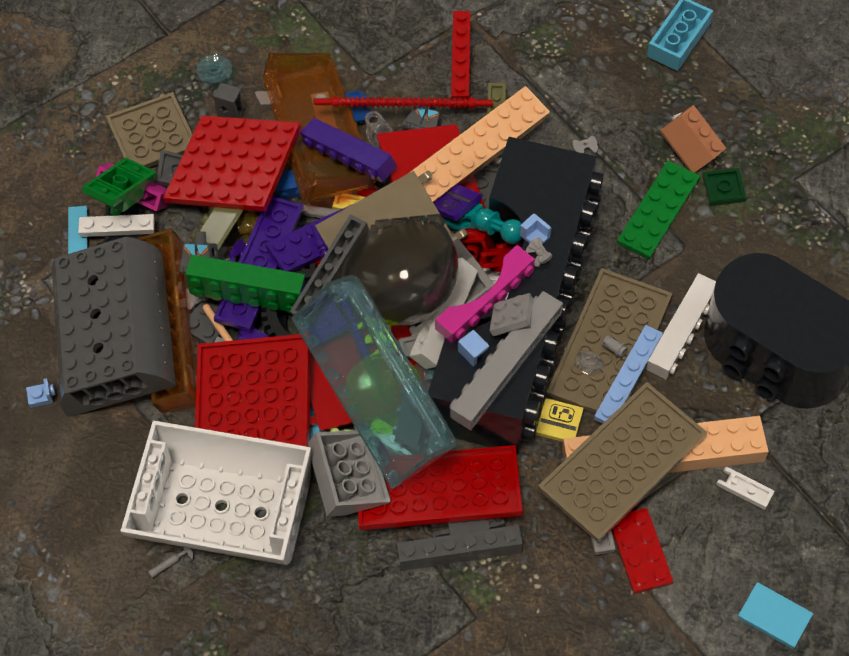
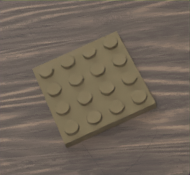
M173 92L106 116L123 158L127 157L148 168L158 165L161 150L183 155L193 135Z

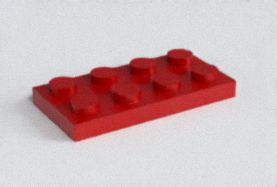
M644 508L629 512L611 531L633 595L672 585L674 581L648 509Z

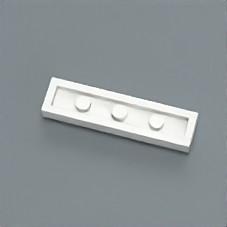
M154 214L79 217L78 233L80 237L154 234L155 217Z

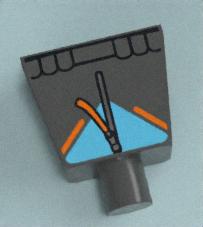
M415 106L403 122L402 130L439 126L440 113L435 111L436 107L433 108V106L430 108L428 106L425 108Z
M195 231V242L184 244L180 273L186 274L191 255L219 259L217 244L206 243L205 231Z

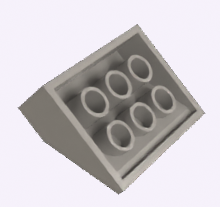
M370 430L316 432L309 440L308 447H311V461L327 517L348 515L391 502Z

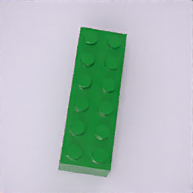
M191 255L185 274L189 292L196 297H210L214 300H227L235 304L244 303L252 307L261 306L270 310L287 311L288 313H290V310L306 286L305 274Z

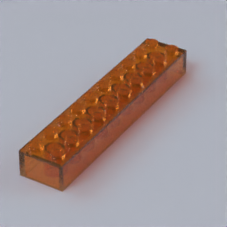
M172 228L137 238L155 246L163 254L176 386L151 393L152 405L161 413L196 404V379L184 274L180 273L182 259L181 240Z

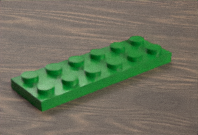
M667 161L617 239L616 244L650 260L698 183L700 175L671 161Z

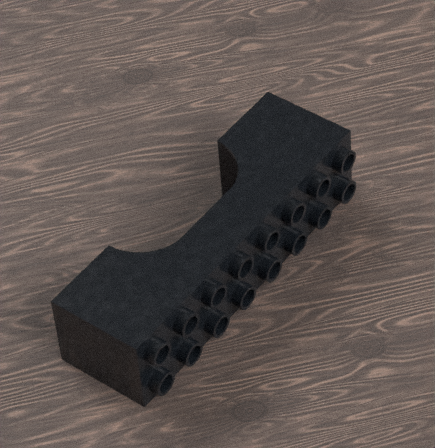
M508 137L489 197V209L498 212L503 222L515 219L524 223L531 215L536 214L551 227L550 238L543 244V247L552 254V258L548 262L540 264L539 267H534L535 269L529 277L523 278L516 289L509 291L507 300L530 293L533 298L535 296L539 297L544 291L563 303L562 313L472 430L450 418V405L455 398L458 399L462 395L461 392L464 386L473 381L475 372L479 368L482 369L484 367L487 357L495 353L498 343L501 339H506L508 332L493 336L490 332L491 320L467 330L465 336L474 330L489 345V348L477 357V364L474 367L458 352L459 340L457 339L452 344L445 338L427 393L428 432L487 447L515 445L516 454L520 452L522 441L533 442L538 424L539 408L543 407L546 397L548 375H551L557 355V352H555L557 343L562 340L566 324V311L570 309L572 304L576 277L579 278L584 247L588 246L592 231L591 222L593 216L597 214L600 203V190L604 173L595 172L597 156ZM496 231L493 234V240L507 243L502 239L500 232ZM523 238L521 240L523 241L522 249L526 251L530 243ZM536 252L529 254L534 259L538 256Z

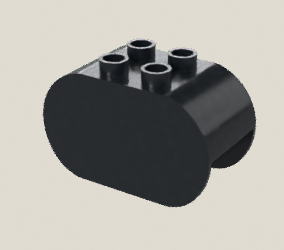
M752 253L741 256L730 262L721 271L716 280L706 316L704 339L708 350L722 364L723 370L732 378L740 379L743 377L754 384L756 391L763 398L768 400L776 398L788 406L804 409L817 408L835 400L842 393L849 380V300L782 259L766 253Z

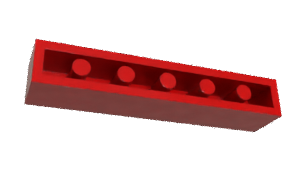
M453 11L451 99L454 97L456 99L459 97L461 99L464 97L468 99L470 11Z

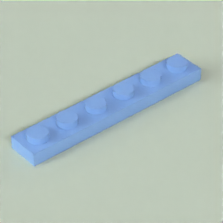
M645 325L597 410L594 420L603 424L627 401L651 354L661 339L662 332Z

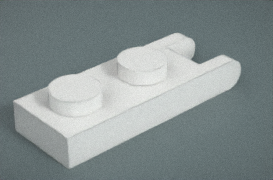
M725 467L723 472L729 475V478L726 482L718 480L716 485L765 510L774 494V490L729 467Z

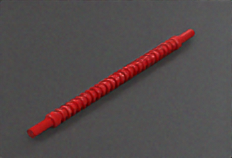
M332 96V98H314L313 104L332 106L333 108H338V106L343 108L345 105L347 108L348 106L352 108L354 106L357 108L359 106L362 108L364 106L367 108L369 106H372V108L374 106H377V108L379 106H382V108L385 106L387 108L390 106L392 108L395 106L398 108L400 106L403 108L405 106L408 108L410 106L413 108L415 106H418V108L420 106H423V108L426 106L428 108L431 106L433 108L436 106L438 108H441V106L443 108H446V106L451 108L453 106L455 109L458 106L460 109L463 106L464 109L466 107L474 109L475 107H493V100L475 99L474 97H469L468 99L465 97L463 99L460 97L458 99L455 97L453 99L450 97L448 99L445 97L443 99L440 97L438 99L435 97L433 99L430 97L428 99L425 97L423 99H420V97L418 99H415V97L413 99H410V97L407 99L405 97L402 99L400 97L397 99L395 97H392V99L389 97L387 99L384 97L382 99L379 97L377 99H374V97L369 99L367 97L364 99L363 96L361 99L358 96L356 99L353 96L351 99L348 96L344 99L343 96L341 98Z

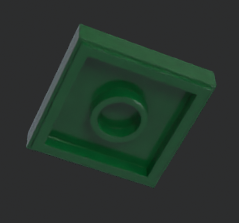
M739 168L703 172L702 178L710 206L746 202L747 198Z

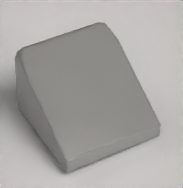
M271 91L254 92L255 99L262 112L279 106Z

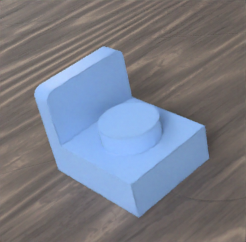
M48 378L43 379L44 384L26 388L30 408L53 403L52 396L56 395L53 384L49 383Z

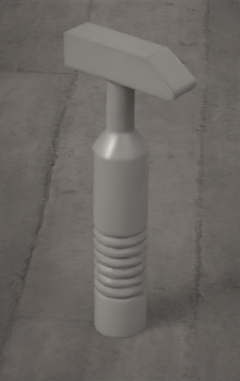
M182 547L184 549L182 552L173 554L149 570L148 573L152 578L178 562L180 557L186 553L193 560V551L190 548Z

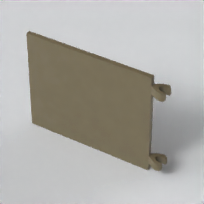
M429 170L418 177L412 171L315 225V228L329 249L350 214L367 222L370 232L343 274L361 305L436 263L437 261L431 254L456 236L460 241L466 238L467 232L465 229H461L452 235L423 187V183L432 179V173Z

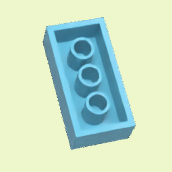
M679 0L650 41L647 57L678 71L711 24L713 10L692 0Z

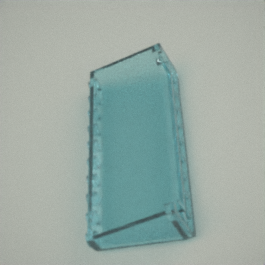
M348 275L328 282L291 317L391 489L398 487L456 446L454 435L358 277Z

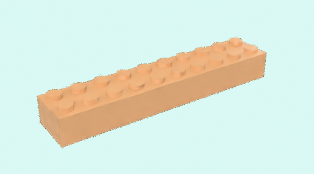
M525 86L412 171L416 173L417 177L428 170L432 173V179L422 185L432 202L435 203L456 184L462 185L504 152L508 137L522 139L540 125L550 111Z
M760 416L697 423L707 431V436L669 473L765 462L769 451ZM589 436L563 438L562 452L564 460Z

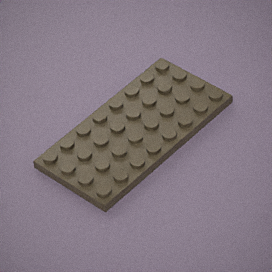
M601 268L546 395L571 405L583 407L584 410L596 414L645 325L656 330L659 329L673 293ZM607 335H610L621 344H626L628 350L622 358L620 356L616 357L615 353L602 346L603 340Z
M646 382L538 485V490L593 539L599 542L707 436V431Z

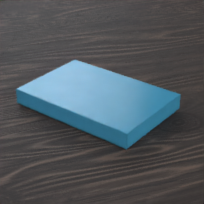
M757 582L737 618L794 650L813 613Z

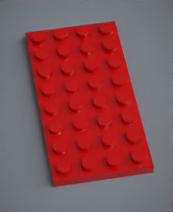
M516 446L378 457L391 502L359 511L358 523L359 530L523 516Z

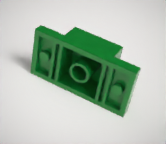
M126 157L83 185L82 192L110 206L111 215L119 216L144 198L145 185L156 178L157 172Z

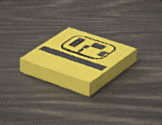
M545 398L535 435L563 442V438L576 437L584 408Z

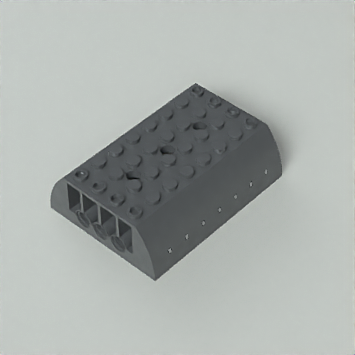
M123 237L55 258L52 264L60 400L64 414L67 417H71L175 387L176 381L162 252L145 241ZM97 312H101L99 317L94 319V315ZM100 346H104L100 353H96Z

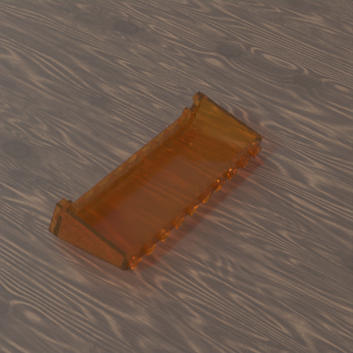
M330 53L268 54L263 82L276 121L300 122L302 130L313 118H316L362 140V136L357 130V122L354 121L353 112L349 106L348 108L345 105L343 108L341 106L333 108L332 106L313 104V99L318 94H324L326 98H332V96H338L339 98L343 96L344 99L346 98L344 87L340 83L339 73L336 72L335 62L332 61ZM299 133L288 160L302 202H313L367 189L375 184L376 179H371L367 174L359 173L353 167H347L342 162L333 160L326 154H320L312 147L308 148L303 143V138Z

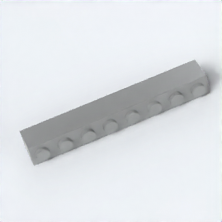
M544 291L539 297L535 296L533 298L530 325L509 331L506 339L500 340L495 353L490 354L485 361L484 367L482 369L479 368L475 372L473 381L464 386L461 392L462 395L452 401L450 405V418L472 430L561 315L563 308L561 301Z

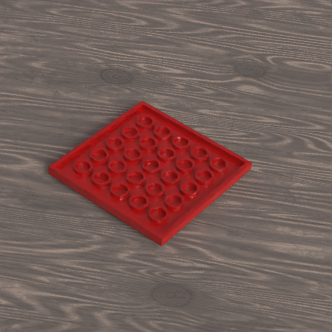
M201 116L163 196L165 203L266 212L302 128L300 122Z
M306 333L198 344L195 428L308 447L311 335Z

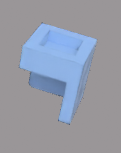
M536 214L531 215L520 227V236L528 243L533 239L541 238L544 244L551 235V227Z
M474 330L458 341V352L473 367L477 364V357L489 348V345Z

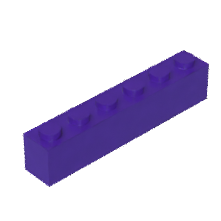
M313 118L300 132L303 138L302 141L308 148L312 147L320 154H326L331 159L338 160L347 167L351 166L357 172H363L373 180L377 179L383 182L397 167L391 154L316 118Z

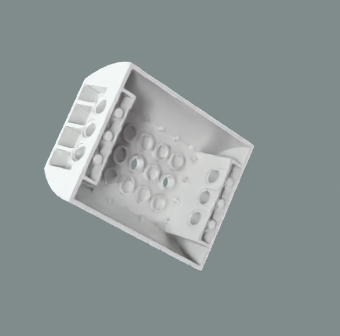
M153 420L120 532L123 536L288 565L292 560L310 486L311 447ZM181 496L188 498L184 504H179L177 500ZM220 503L227 504V508L223 511L216 509ZM259 510L267 512L262 518H258L255 514Z

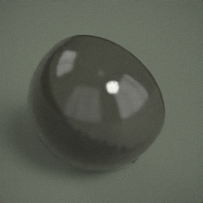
M441 213L430 214L427 217L425 215L410 216L409 219L407 217L392 218L391 221L390 219L376 220L375 224L371 225L370 230L355 243L344 261L341 281L345 294L361 313L382 324L406 326L430 318L446 304L455 288L459 267L456 247L444 227L445 222Z

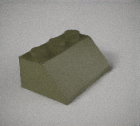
M208 207L210 211L201 217L199 221L201 225L198 229L195 228L189 236L191 238L190 242H195V231H205L206 243H216L217 250H219L243 212L242 209Z

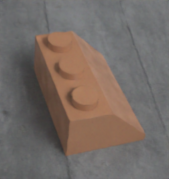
M694 105L683 111L659 130L688 170L694 173L726 149Z

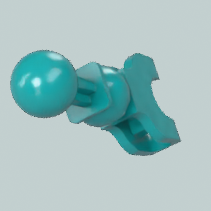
M480 202L457 221L442 216L446 225L455 230L477 228L481 232H487L490 236L498 231L502 239L509 244L519 243L523 239L520 236L522 224L520 221L511 219L503 222L498 212L484 208Z

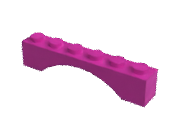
M516 245L504 256L501 274L493 287L483 296L470 303L448 307L435 319V330L452 344L457 339H462L471 326L475 327L484 314L487 315L493 310L495 303L503 301L510 290L516 289L523 278L529 277L533 273L535 259Z

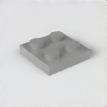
M530 293L518 295L494 304L490 332L493 336L530 325L533 297Z

